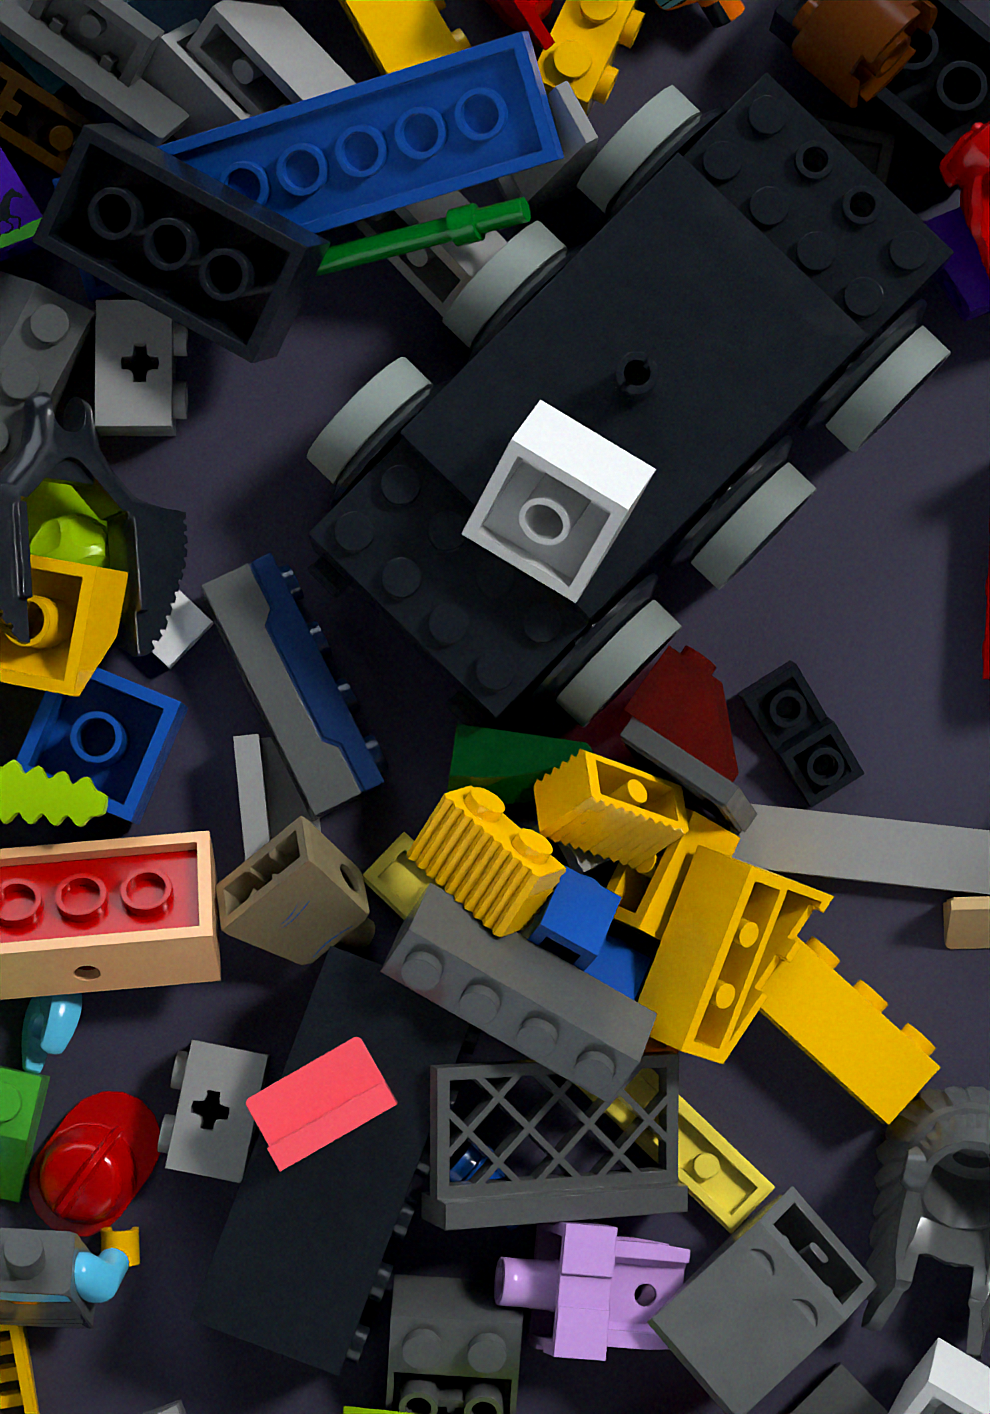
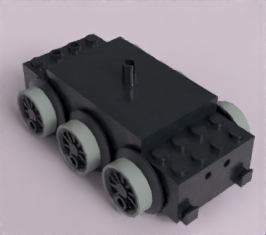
M767 72L728 111L723 106L701 113L673 85L663 89L649 100L608 141L592 160L577 184V187L607 214L602 229L589 242L568 249L540 221L537 220L525 227L477 272L445 312L442 322L472 349L467 365L453 379L433 385L407 358H398L374 376L348 401L319 434L308 451L306 458L336 485L330 504L332 510L308 533L313 550L320 556L314 564L308 567L309 573L335 599L350 586L458 691L451 699L449 698L446 701L445 706L464 725L479 727L487 720L496 728L538 686L528 700L531 705L557 697L555 701L582 727L587 726L650 664L682 628L656 600H652L659 576L653 572L646 578L644 577L674 548L664 561L668 568L692 560L691 564L720 590L772 540L817 490L789 462L786 463L793 439L789 435H786L784 438L782 437L816 403L798 427L802 431H807L826 424V427L850 451L855 453L919 390L951 354L923 325L921 326L927 302L923 298L918 299L940 277L954 251ZM540 400L656 469L629 518L576 603L461 534L509 442Z

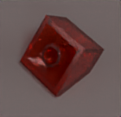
M685 645L680 653L668 646L624 708L619 721L627 726L632 717L636 718L733 782L738 776L739 771L723 683L712 676L717 666L689 646Z

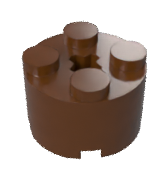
M808 0L801 7L792 22V26L800 32L792 43V56L849 107L856 108L858 95L866 102L884 89L908 63L916 52L910 46L912 35L917 28L927 35L936 20L938 9L929 0Z

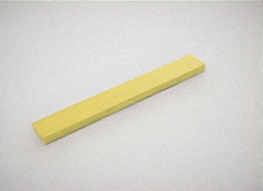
M405 832L363 874L364 882L404 921L430 882L445 891L443 886L436 884L434 878L426 875L425 870L418 868L416 862L407 858V852L414 843V840ZM652 1068L641 1069L624 1090L644 1109L659 1092V1075ZM576 1085L593 1102L598 1098ZM679 1095L678 1182L687 1185L688 1194L732 1234L772 1192L775 1186ZM618 1098L604 1112L623 1131L636 1118ZM659 1114L653 1119L657 1124L659 1121ZM646 1128L634 1142L658 1164V1139Z

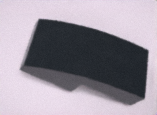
M789 660L737 693L778 761L811 808L865 774L837 725L832 719L827 717L795 662Z

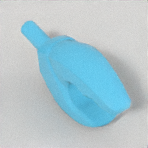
M82 993L32 997L25 1013L22 1029V1068L25 1072L39 1074L45 1065L48 1053L57 1055L64 1051L75 1032L81 1015Z

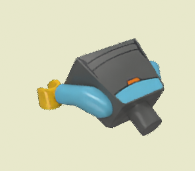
M112 1227L101 1228V1253L99 1256L92 1254L78 1234L70 1231L0 1228V1324L93 1329L96 1303H103L111 1299L117 1292L128 1268L140 1264L139 1227H132V1229L124 1231H113Z

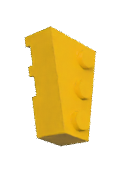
M698 844L638 999V1003L657 1013L649 1037L679 1051L724 1064L768 996L761 989L781 959L791 963L801 948L794 939L814 909L824 913L834 896Z

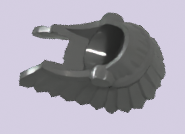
M950 1086L944 1090L928 1088L920 1093L919 1099L910 1101L897 1115V1118L887 1126L885 1132L887 1140L876 1148L877 1159L882 1164V1167L873 1177L879 1194L872 1209L874 1223L868 1237L870 1239V1246L874 1250L865 1265L869 1268L868 1274L878 1285L866 1298L868 1304L863 1313L861 1327L870 1331H881L903 1292L909 1289L912 1283L919 1254L924 1257H934L944 1265H950L955 1268L960 1266L967 1267L973 1270V1280L968 1300L970 1318L966 1354L972 1358L982 1359L986 1332L990 1331V1091L984 1087L968 1086L966 1088Z

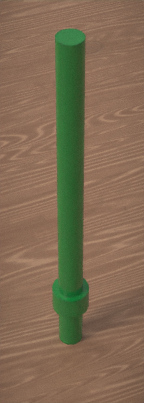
M519 197L481 208L476 203H470L448 209L446 217L330 246L315 277L453 242L457 247L483 241L488 232L530 222L531 213L525 197Z

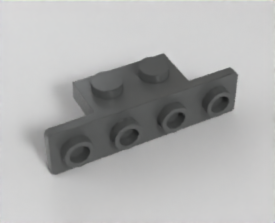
M0 0V34L22 49L32 61L45 66L71 85L81 97L94 102L124 124L131 134L157 147L185 125L189 114L141 78L164 30L123 0Z

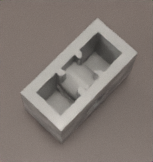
M96 300L94 425L100 436H176V419H187L188 416L187 381H177V356H188V328L138 300ZM139 355H148L152 365L158 368L147 372L146 382H137L133 372L127 369L138 366Z
M191 1040L189 1052L178 1050L171 1079V1088L181 1090L176 1116L164 1115L157 1152L168 1154L165 1168L241 1183L250 1160L257 1127L246 1106V1100L265 1088L271 1055L199 1040ZM216 1091L220 1092V1104L229 1107L228 1118L216 1120L212 1129L204 1127L205 1115L196 1112L197 1101L208 1100L211 1092Z

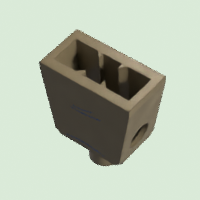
M303 816L298 817L215 885L221 931L300 965L312 964L327 952L330 946L335 944L340 945L353 954L360 953L368 947L375 934V924L367 918L369 906L361 871Z

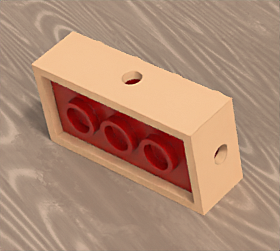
M210 831L0 849V1000L221 981L219 909L215 887L218 884Z

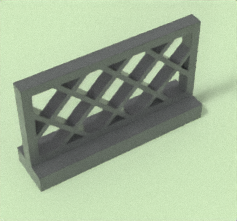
M673 1051L644 1052L639 1065L611 1102L607 1103L598 1097L585 1113L564 1094L573 1082L562 1076L553 1082L547 1075L557 1073L533 1059L430 1065V1192H421L422 1219L444 1230L688 1212V1186L678 1182L679 1053ZM659 1068V1092L643 1109L624 1089L641 1069ZM521 1076H533L547 1092L523 1117L504 1096ZM502 1077L494 1087L485 1079ZM472 1079L487 1095L462 1121L450 1109V1081ZM618 1098L636 1118L613 1143L594 1123L611 1103ZM558 1101L577 1122L553 1148L534 1127ZM498 1105L517 1126L492 1152L473 1131L491 1110ZM659 1114V1121L657 1124L653 1119ZM450 1124L456 1129L451 1135ZM647 1128L658 1139V1167L637 1168L624 1153ZM588 1132L606 1150V1153L589 1172L578 1173L564 1157L584 1134ZM528 1136L547 1156L529 1176L517 1177L503 1162L522 1140ZM467 1140L486 1161L468 1181L450 1182V1157ZM616 1162L624 1168L621 1170H610ZM556 1166L565 1173L549 1175ZM496 1170L504 1177L489 1179Z

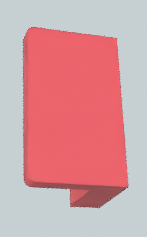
M359 1037L348 1040L246 1100V1106L268 1143L269 1147L267 1150L280 1172L398 1104L363 1040Z

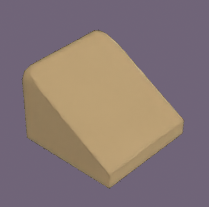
M990 896L953 897L947 899V902L943 903L944 943L949 949L990 948Z

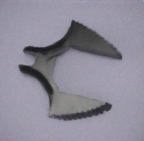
M45 391L35 392L24 402L21 444L12 460L0 472V630L20 644L26 645L30 643L27 599L33 597L28 514L27 501L21 500L27 498L42 481L71 485L100 520L107 521L110 569L129 572L115 644L134 657L146 656L155 649L152 641H159L163 636L160 629L166 630L168 624L166 616L171 615L173 609L171 603H175V592H178L180 588L178 581H181L184 575L181 571L185 569L186 562L184 557H187L188 551L184 547L188 543L187 536L184 535V531H187V525L183 523V520L186 519V512L150 504L136 498L113 472L100 450L93 411L86 400L80 397H73L69 400L64 412L63 429L55 419L52 398L49 393Z

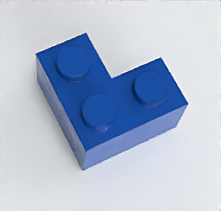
M565 866L566 872L560 877V882L553 887V892L547 897V902L540 907V912L534 917V922L527 928L517 931V933L635 1001L651 959L631 948L622 939L607 934L622 897L604 888L592 877L580 874Z

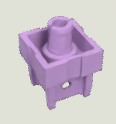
M591 1220L537 1223L534 1259L499 1258L494 1279L495 1303L500 1306L529 1308L526 1345L535 1349H541L544 1353L553 1357L606 1361L607 1347L643 1350L669 1349L649 1326L647 1321L683 1285L684 1269L686 1264L689 1263L690 1250L669 1246L667 1243L617 1236V1227L598 1224V1222ZM640 1286V1294L635 1299V1290Z

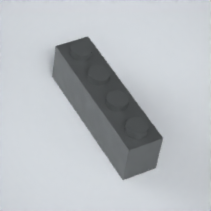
M431 882L401 925L380 971L607 1103L611 1102L639 1065L657 1013L545 948L529 941L517 932L504 937L493 935L492 929L483 926L482 920L474 918L473 912L464 909L463 904L455 901L453 895L446 893Z

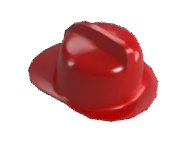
M102 1091L84 1098L66 1115L41 1150L29 1174V1196L36 1214L51 1229L70 1231L83 1237L99 1233L101 1228L110 1227L124 1213L151 1175L161 1153L157 1152L160 1128L155 1114L142 1100L124 1092Z

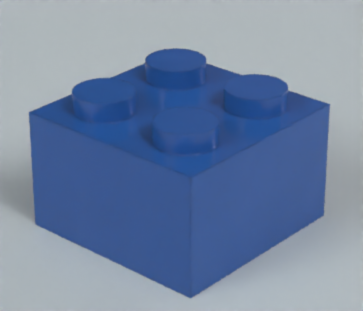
M97 667L79 697L45 691L17 761L22 765L25 773L39 765L44 768L48 778L62 771L67 772L73 784L83 777L91 778L96 789L108 796L106 812L140 825L188 707L176 699Z

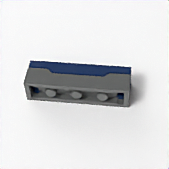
M268 553L252 561L250 565L247 563L201 585V597L312 822L357 801L359 797L363 798L381 789L384 780L380 772L388 769L387 761L375 737L371 734L363 738L352 715L360 712V708L348 682L344 677L334 681L324 661V658L332 655L330 646L316 620L306 624L296 604V601L304 598V595L289 564L278 567L272 553Z

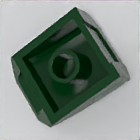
M457 724L447 792L471 785L494 793L502 800L505 809L536 805L533 787L537 779L543 780L545 773L551 775L554 767L560 768L562 761L568 762L571 755L577 756L579 749L591 753L594 752L585 742Z

